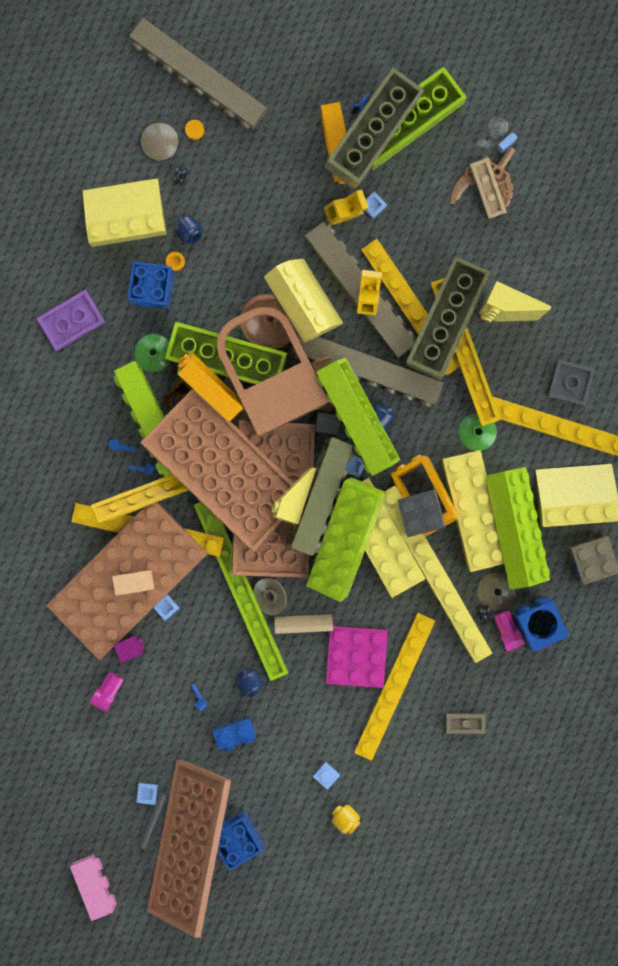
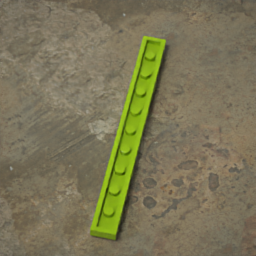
M201 502L195 504L194 507L205 532L225 538L221 556L216 557L270 681L288 674L289 672L247 576L231 575L233 544L224 524Z

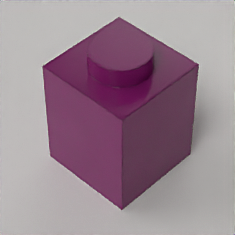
M137 635L113 645L121 663L143 654V649L145 648L142 638H138Z

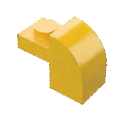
M358 190L346 198L332 201L324 207L329 224L334 225L364 214L363 211L368 208L363 191Z
M362 270L357 314L376 316L382 272Z

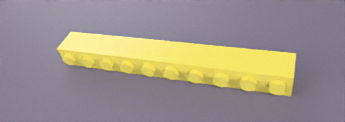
M393 486L384 491L386 496L383 504L472 660L477 663L491 655L490 648L425 536L419 534L407 538L397 501L402 499V496L397 487Z

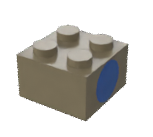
M602 536L568 547L579 584L585 585L618 574L617 561L608 536Z

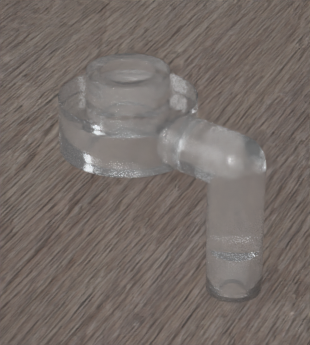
M501 117L492 118L488 125V131L491 134L490 140L478 139L477 146L494 149L498 137L504 136L508 130L506 119Z

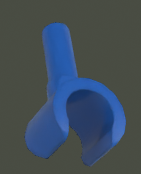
M368 92L359 104H354L351 107V112L356 107L360 108L357 117L362 112V108L371 94Z
M119 439L109 440V448L111 450L132 452L136 450V447L120 445Z
M149 463L146 464L145 468L135 465H129L128 467L130 470L140 471L150 476L154 475L157 469Z
M195 684L190 687L198 699L194 705L199 711H203L208 706V702L205 701Z

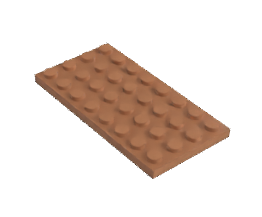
M193 388L140 442L252 552L281 523L282 520L273 518L272 507L274 502L278 501L293 482L231 421L228 422Z
M238 420V429L293 483L308 468L313 467L315 424L287 423L259 437L251 421ZM281 521L253 552L233 534L231 575L308 578L309 555L286 548L293 524Z
M156 502L144 507L46 606L101 660L114 647L113 645L118 643L208 553ZM146 570L152 571L155 589L115 595L112 576Z
M176 760L147 912L197 938L201 937L231 780L186 761Z

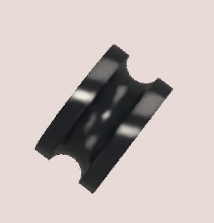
M177 166L173 183L179 182L183 186L187 175L186 168L182 170L180 166Z
M486 605L484 608L479 606L481 623H484V621L491 622L489 605Z

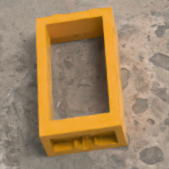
M340 102L321 105V120L329 158L346 135ZM333 174L334 182L345 184L344 181Z
M192 351L188 355L185 353L178 360V375L228 422L243 409L240 397Z
M418 455L412 458V462L406 466L402 464L395 468V472L391 476L402 498H406L410 495L400 477L423 464L447 513L443 514L445 526L460 518L429 457ZM437 530L423 533L421 535L428 536Z

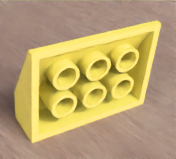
M158 178L83 190L88 241L92 247L167 235Z
M304 259L286 261L274 267L264 276L304 343L343 324V321Z
M496 281L487 293L478 314L482 315L481 319L490 323L492 320L495 322L535 321L546 314L551 306Z
M612 464L535 470L540 527L618 521V495Z

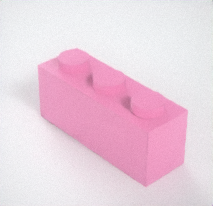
M93 854L73 862L70 868L91 921L113 913L117 903L115 896L109 893L108 887L110 885L107 877H103L101 873L102 863L100 859L96 858Z

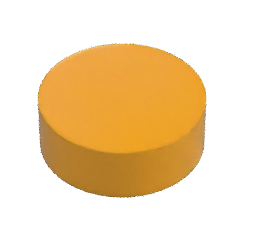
M198 120L189 121L185 126L186 135L192 140L202 138L204 135L203 124Z
M171 252L166 257V265L171 266L174 271H180L185 265V259L181 253Z

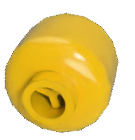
M339 805L332 812L334 815L332 823L342 834L353 833L361 824L359 822V814L350 805H345L344 807Z

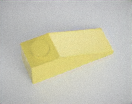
M308 468L278 501L274 502L272 507L273 518L293 525L299 524L316 468Z

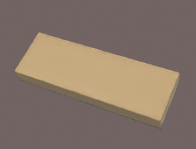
M489 158L470 164L488 219L507 213Z
M332 614L275 617V634L333 631Z

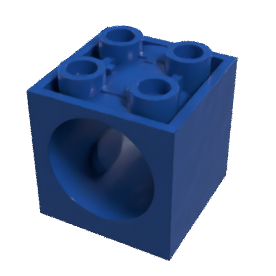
M133 261L127 299L131 305L170 310L175 274L172 267Z
M544 597L534 600V604L531 606L522 605L516 608V613H513V617L528 649L533 652L569 636L554 601ZM537 610L545 613L548 612L551 617L549 631L542 636L530 633L528 629L530 616Z
M245 810L223 822L217 852L228 871L263 852L264 842Z

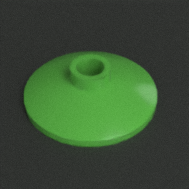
M157 334L143 337L135 348V359L140 367L149 372H159L165 369L170 364L165 359L169 341ZM152 349L156 350V355L154 356L150 355V350Z
M477 413L465 417L459 426V438L462 444L470 450H485L496 439L497 430L495 423L482 427ZM476 428H480L482 430L481 435L475 434Z

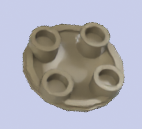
M154 123L148 126L142 133V150L151 159L163 161L171 157L177 150L179 145L177 133L168 124Z

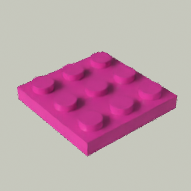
M333 626V631H330L326 684L384 688L388 630Z

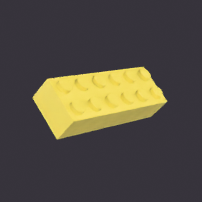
M481 450L442 459L441 462L450 499L460 516L456 523L468 571L473 572L504 564Z
M369 478L362 481L370 486H373ZM382 504L365 552L390 596L393 598L426 578L385 505Z

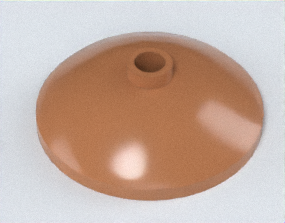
M274 294L258 295L252 298L243 308L241 315L260 307L276 309L287 317L296 334L297 330ZM259 316L241 325L243 334L251 343L271 349H278L290 342L284 327L275 318L270 320L268 316Z

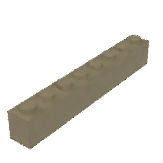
M142 18L130 34L131 45L140 52L144 50L148 53L147 57L155 63L159 61L163 64L162 68L170 74L172 72L177 74L179 81L185 85L188 83L194 87L193 90L198 95L202 96L204 94L209 98L208 101L213 106H221L225 109L223 112L230 118L236 117L240 120L239 124L248 130L250 127L254 130L267 113V107L144 18Z
M322 222L306 234L305 239L358 307L362 271L357 266L359 263L353 255L349 256L345 251L347 247L341 239L339 241L336 239L334 229L329 224L326 226ZM379 290L376 316L363 315L394 356L399 359L413 348L417 338L410 330L407 332L403 326L405 325L404 321L399 315H394L392 305L388 300L384 302L380 296L382 293Z
M299 333L297 335L308 360L315 362L318 358L331 356V363L346 358L358 381L360 378L366 380V384L375 388L377 385L385 387L384 391L395 394V391L402 394V398L413 401V398L418 399L420 404L426 407L435 406L444 384L441 381L321 337H316L304 343ZM292 348L291 352L295 354L294 358L299 360L294 348Z

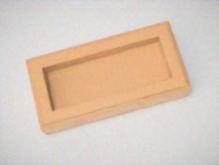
M151 570L112 576L115 595L155 589Z

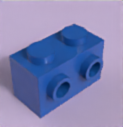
M251 717L213 730L218 749H224V751L234 749L235 745L242 743V745L253 742V738H256Z

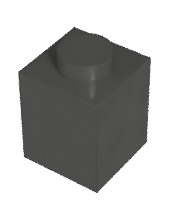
M319 412L316 426L317 433L338 436L339 432L343 433L344 423L338 419L337 415Z

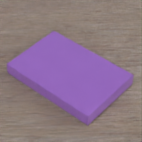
M86 289L36 318L56 352L106 323Z

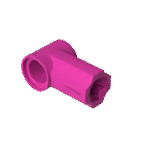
M509 610L493 616L501 634L500 638L504 642L506 652L525 645L519 629L516 628Z
M110 671L100 689L98 688L93 695L90 704L106 713L124 679Z

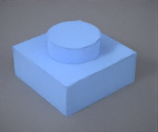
M327 762L313 775L327 790L340 776Z

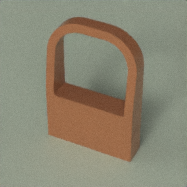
M269 307L255 308L230 320L222 328L217 340L218 354L259 437L329 403L291 323L283 313ZM269 316L275 318L284 327L301 363L244 390L226 354L225 342L227 336L237 326L256 317Z

